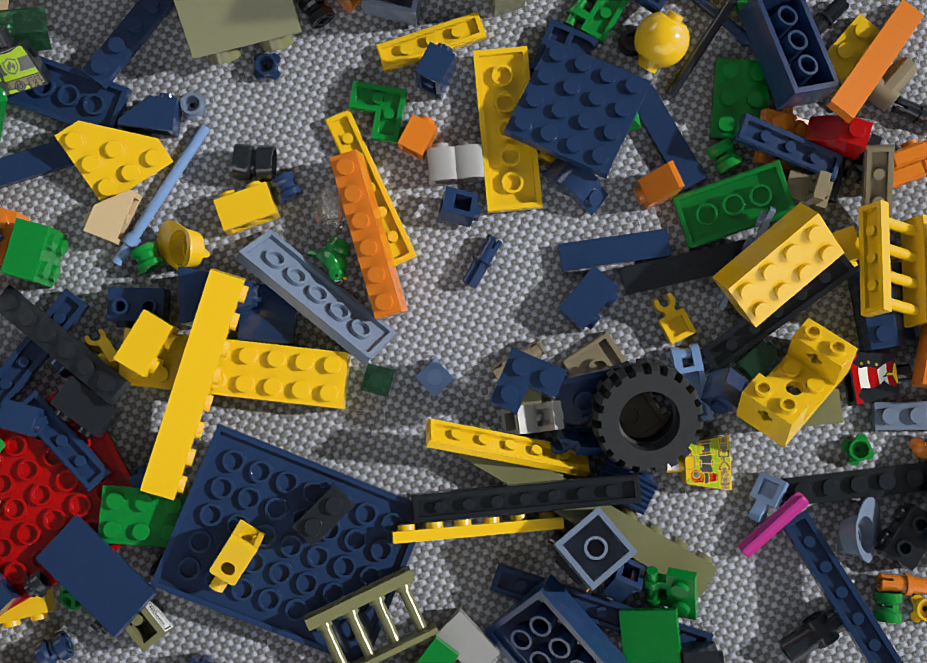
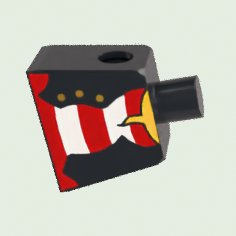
M856 352L850 370L844 377L848 406L863 405L898 394L900 392L899 382L912 379L910 365H896L893 354Z

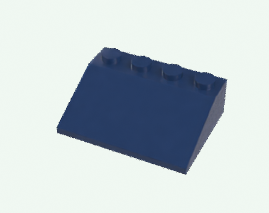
M552 574L533 587L484 631L511 663L628 662L624 655Z

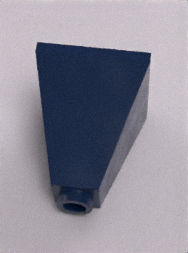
M178 267L180 324L192 327L209 272ZM245 281L244 285L249 287L245 302L238 303L235 313L240 314L257 307V302H261L262 299L261 287L259 285Z

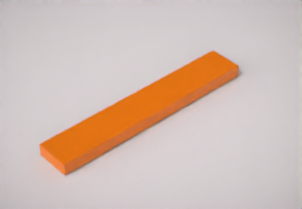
M901 0L826 106L847 123L854 119L916 29L924 14L907 1Z

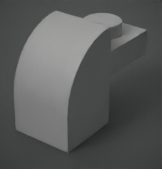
M560 400L520 406L516 415L500 409L504 433L522 435L564 429V415Z

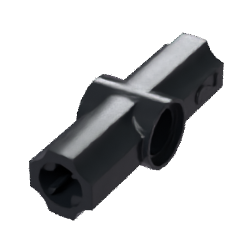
M830 606L824 611L819 610L807 616L802 621V626L778 641V644L790 662L796 663L815 649H822L833 644L840 637L839 633L844 631L845 628Z

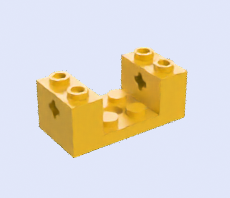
M808 318L793 334L787 354L769 375L765 377L758 373L742 391L736 415L784 448L848 374L858 348ZM790 386L796 387L801 391V394L792 395L786 388Z

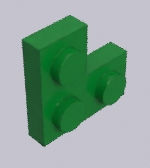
M353 80L349 109L375 114L371 133L372 141L398 145L408 92L407 89Z

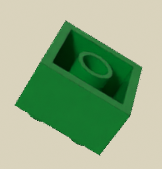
M16 218L0 273L53 288L54 282H57L60 277L61 268L59 264L62 256L66 254L68 249V236L49 226Z

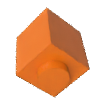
M412 114L398 141L399 150L424 161L427 149L432 146L438 134L437 126L434 125L435 121L422 114L420 117Z

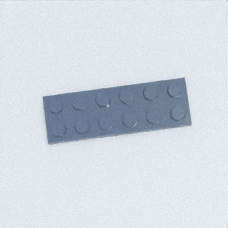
M271 229L241 249L235 258L365 366L397 333L381 319H375L373 312L340 285L333 282L329 276Z

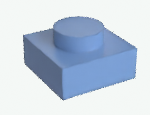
M436 358L415 376L433 397L454 380Z

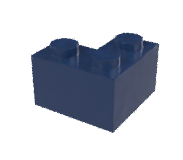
M512 348L489 404L516 415L527 389L555 399L567 370Z

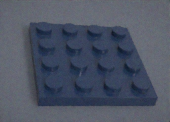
M550 39L504 130V135L606 179L646 96L651 81Z

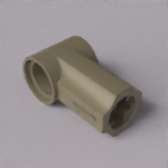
M899 56L887 69L867 100L884 113L901 94L902 88L918 71L915 63L909 58Z

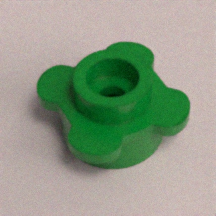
M859 433L854 439L844 440L841 443V449L846 451L848 463L852 466H857L860 461L872 459L874 456V450L867 441L868 438L865 434ZM856 447L860 448L859 452L855 451Z

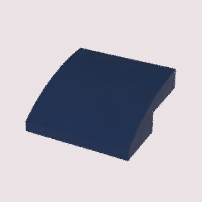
M257 284L261 287V302H257V307L240 313L238 340L294 345L297 328V309L266 284Z

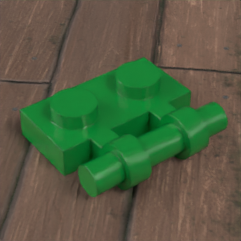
M576 0L574 4L569 6L566 12L568 15L563 23L573 28L577 20L582 21L584 24L580 31L599 39V44L603 46L630 0H593L596 3L590 13L584 10L589 0Z
M655 566L648 567L646 570L647 574L644 576V585L648 589L645 595L647 606L649 608H660V606L677 608L679 618L696 620L698 615L697 572L668 567L667 573L662 574L658 573V569ZM660 588L666 589L667 592L659 591V589H660Z

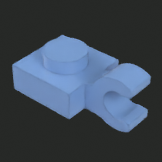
M761 471L749 495L756 502L750 510L748 517L759 524L763 523L767 517L769 506L778 509L789 484Z

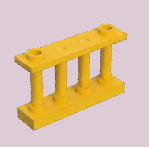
M883 200L859 207L861 315L872 317L892 312L893 310L903 313L904 327L906 328L926 324L927 215L922 214L904 221L889 218V202ZM889 230L901 233V247L890 244ZM890 256L902 260V274L891 271ZM891 283L902 286L903 301L891 298Z

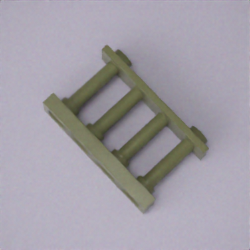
M409 565L306 614L304 619L309 631L316 628L317 631L321 632L335 663H348L331 627L333 624L332 620L343 616L344 619L347 618L364 655L350 663H378L417 643L419 645L427 644L435 638V634L439 633L435 622L426 625L412 595L410 587L411 582L415 581ZM394 590L400 594L416 631L401 638L383 601L385 599L384 595ZM367 603L374 607L390 642L375 651L357 614L359 612L358 608Z

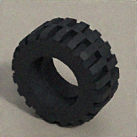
M637 358L636 363L630 364L629 361L620 363V369L614 371L613 368L606 373L608 378L605 381L599 380L596 385L598 391L596 394H592L590 399L592 409L589 410V419L597 442L601 449L606 452L608 458L614 463L619 462L621 467L627 470L635 467L638 473H647L648 468H652L654 472L663 471V465L668 463L672 468L679 464L676 460L678 457L683 455L686 458L691 453L688 447L691 443L697 445L700 438L697 434V429H703L704 420L700 417V414L703 413L702 403L698 400L699 395L689 381L670 364L665 365L662 361L656 359L647 362L645 358ZM643 392L663 394L671 405V412L666 425L659 432L649 437L637 438L627 435L620 426L619 417L621 410L628 400Z

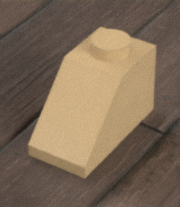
M128 190L95 204L92 211H88L84 218L85 227L83 231L121 246L123 244L121 240L126 232L129 231L143 197L133 190Z

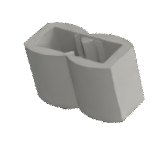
M473 140L459 142V146H448V143L441 142L432 144V148L427 149L430 185L484 181L482 144H476Z

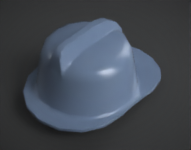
M867 497L863 500L857 515L841 521L837 537V550L840 553L860 556L865 563H869L873 559L874 546L880 528V510L877 501L873 497Z

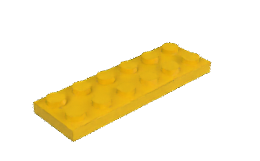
M527 46L473 51L483 153L487 213L542 209L537 149L504 135V130L530 80Z

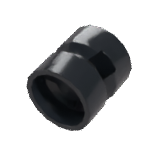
M235 144L232 156L234 179L248 180L252 179L255 175L258 181H271L276 177V146L259 145L255 150L249 144Z

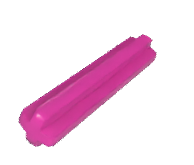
M796 492L738 544L740 551L745 556L751 557L808 506L809 502L806 497L800 492Z

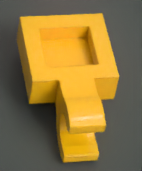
M103 329L98 330L100 339L97 341L90 340L88 335L85 336L87 347L91 351L100 352L101 354L98 356L119 373L120 363L113 359L117 352L107 338Z

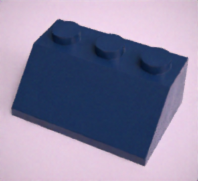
M891 262V271L902 274V262ZM860 266L855 267L858 272L848 278V285L860 352L917 344L914 327H904L903 313L892 310V312L872 317L861 315ZM891 283V298L903 301L902 286Z

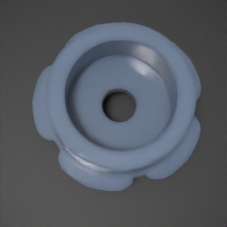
M193 92L185 94L180 102L181 112H184L185 117L189 119L203 116L206 112L205 98ZM196 104V107L191 108V105Z

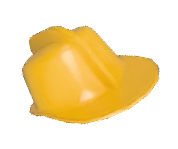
M167 220L160 226L157 239L159 253L164 261L177 271L178 267L191 268L198 266L203 258L210 257V252L205 248L201 233L187 229L173 220Z

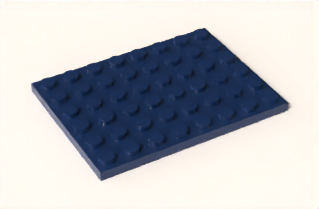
M219 423L150 586L331 655L321 632L317 631L316 628L311 631L308 630L304 621L305 615L406 567L416 542L393 544L391 531H398L397 525L414 524L415 529H421L423 523H414L410 499ZM335 482L354 501L355 506L312 547L293 528V522ZM241 519L265 533L257 552L235 586L227 584L224 591L220 593L208 585L213 575L209 572V569ZM395 590L384 595L385 599L383 601L387 609L391 605ZM367 603L358 608L359 612L357 614L372 647H374L382 624L374 607ZM343 616L332 620L333 624L331 627L346 660L352 662L364 656L347 618L344 619Z

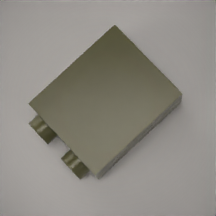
M174 0L193 59L208 55L209 62L213 65L234 61L242 55L240 47L261 42L264 51L284 49L294 43L292 34L301 32V20L296 0Z

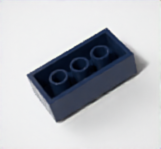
M749 0L739 12L740 18L778 110L822 102L840 87L841 83L806 0Z

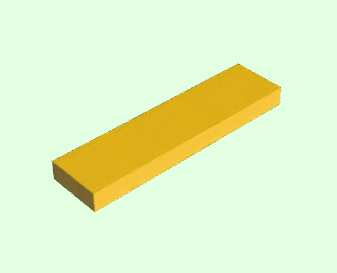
M477 11L375 46L384 73L419 62L430 42L436 45L442 43L455 50L485 40L487 36Z

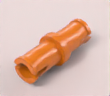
M878 573L876 576V584H881V586L877 585L876 589L880 592H900L904 596H911L912 594L927 595V577H915L910 573H902V575Z

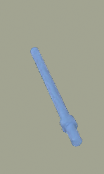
M203 124L199 126L131 232H126L121 240L123 244L112 259L114 263L122 266L132 249L138 247L142 241L139 238L209 133L210 129Z

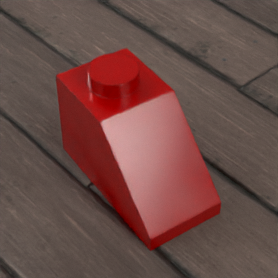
M838 115L811 116L804 138L842 154L844 157L856 160L867 147L873 122L854 117V119L847 123Z

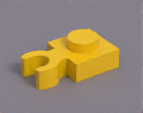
M671 293L665 295L668 300L667 307L661 306L658 299L653 301V307L657 312L663 314L664 318L657 322L669 344L672 345L696 333V330L684 307L676 311L674 307L675 298Z

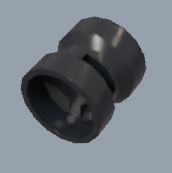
M300 0L298 3L302 13L308 15V22L313 29L324 27L335 17L334 11L331 6L325 4V0Z

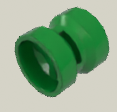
M730 137L706 150L709 158L714 159L716 163L715 169L719 175L732 170L744 162L741 155L734 151V143Z
M874 590L873 600L876 602V608L872 614L878 622L902 623V613L899 611V605L903 602V593Z

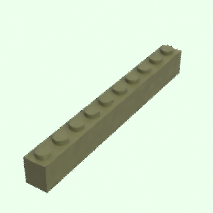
M478 422L476 426H474L471 423L469 425L472 427L492 430L491 428L485 426L480 422ZM455 453L508 485L565 479L563 478L565 473ZM612 505L599 506L637 550V553L632 558L647 567L655 566L658 569V573L662 574L667 573L668 567L697 572L698 597L701 598L717 567L710 564L711 557L699 550L695 554L685 549L688 545L687 543L675 536H672L670 540L661 535L663 529L649 521L646 526L638 522L636 519L639 515L625 507L620 511ZM597 507L554 510V512L577 525Z

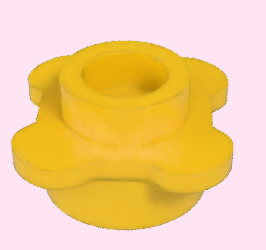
M914 594L911 597L913 610L910 613V618L914 622L927 621V610H922L923 606L927 607V597Z

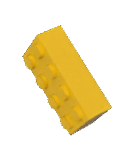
M800 202L712 278L738 313L753 326L757 327L844 254V251L820 214Z

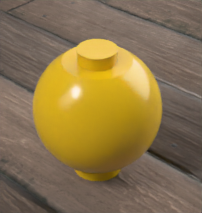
M669 10L668 13L656 12L650 14L641 21L634 36L635 49L640 56L636 63L649 72L656 73L658 67L672 66L683 58L690 41L688 28L682 22L683 16Z

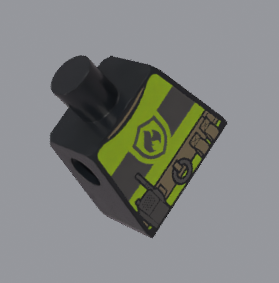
M0 27V87L3 88L6 95H14L48 84L52 77L51 73L29 39L23 37L13 41L7 27Z

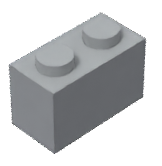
M461 607L438 628L439 633L435 634V636L437 635L459 652L458 660L455 663H490L500 654L499 648Z

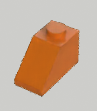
M672 160L638 179L634 185L633 193L638 204H643L645 210L676 196L685 185Z

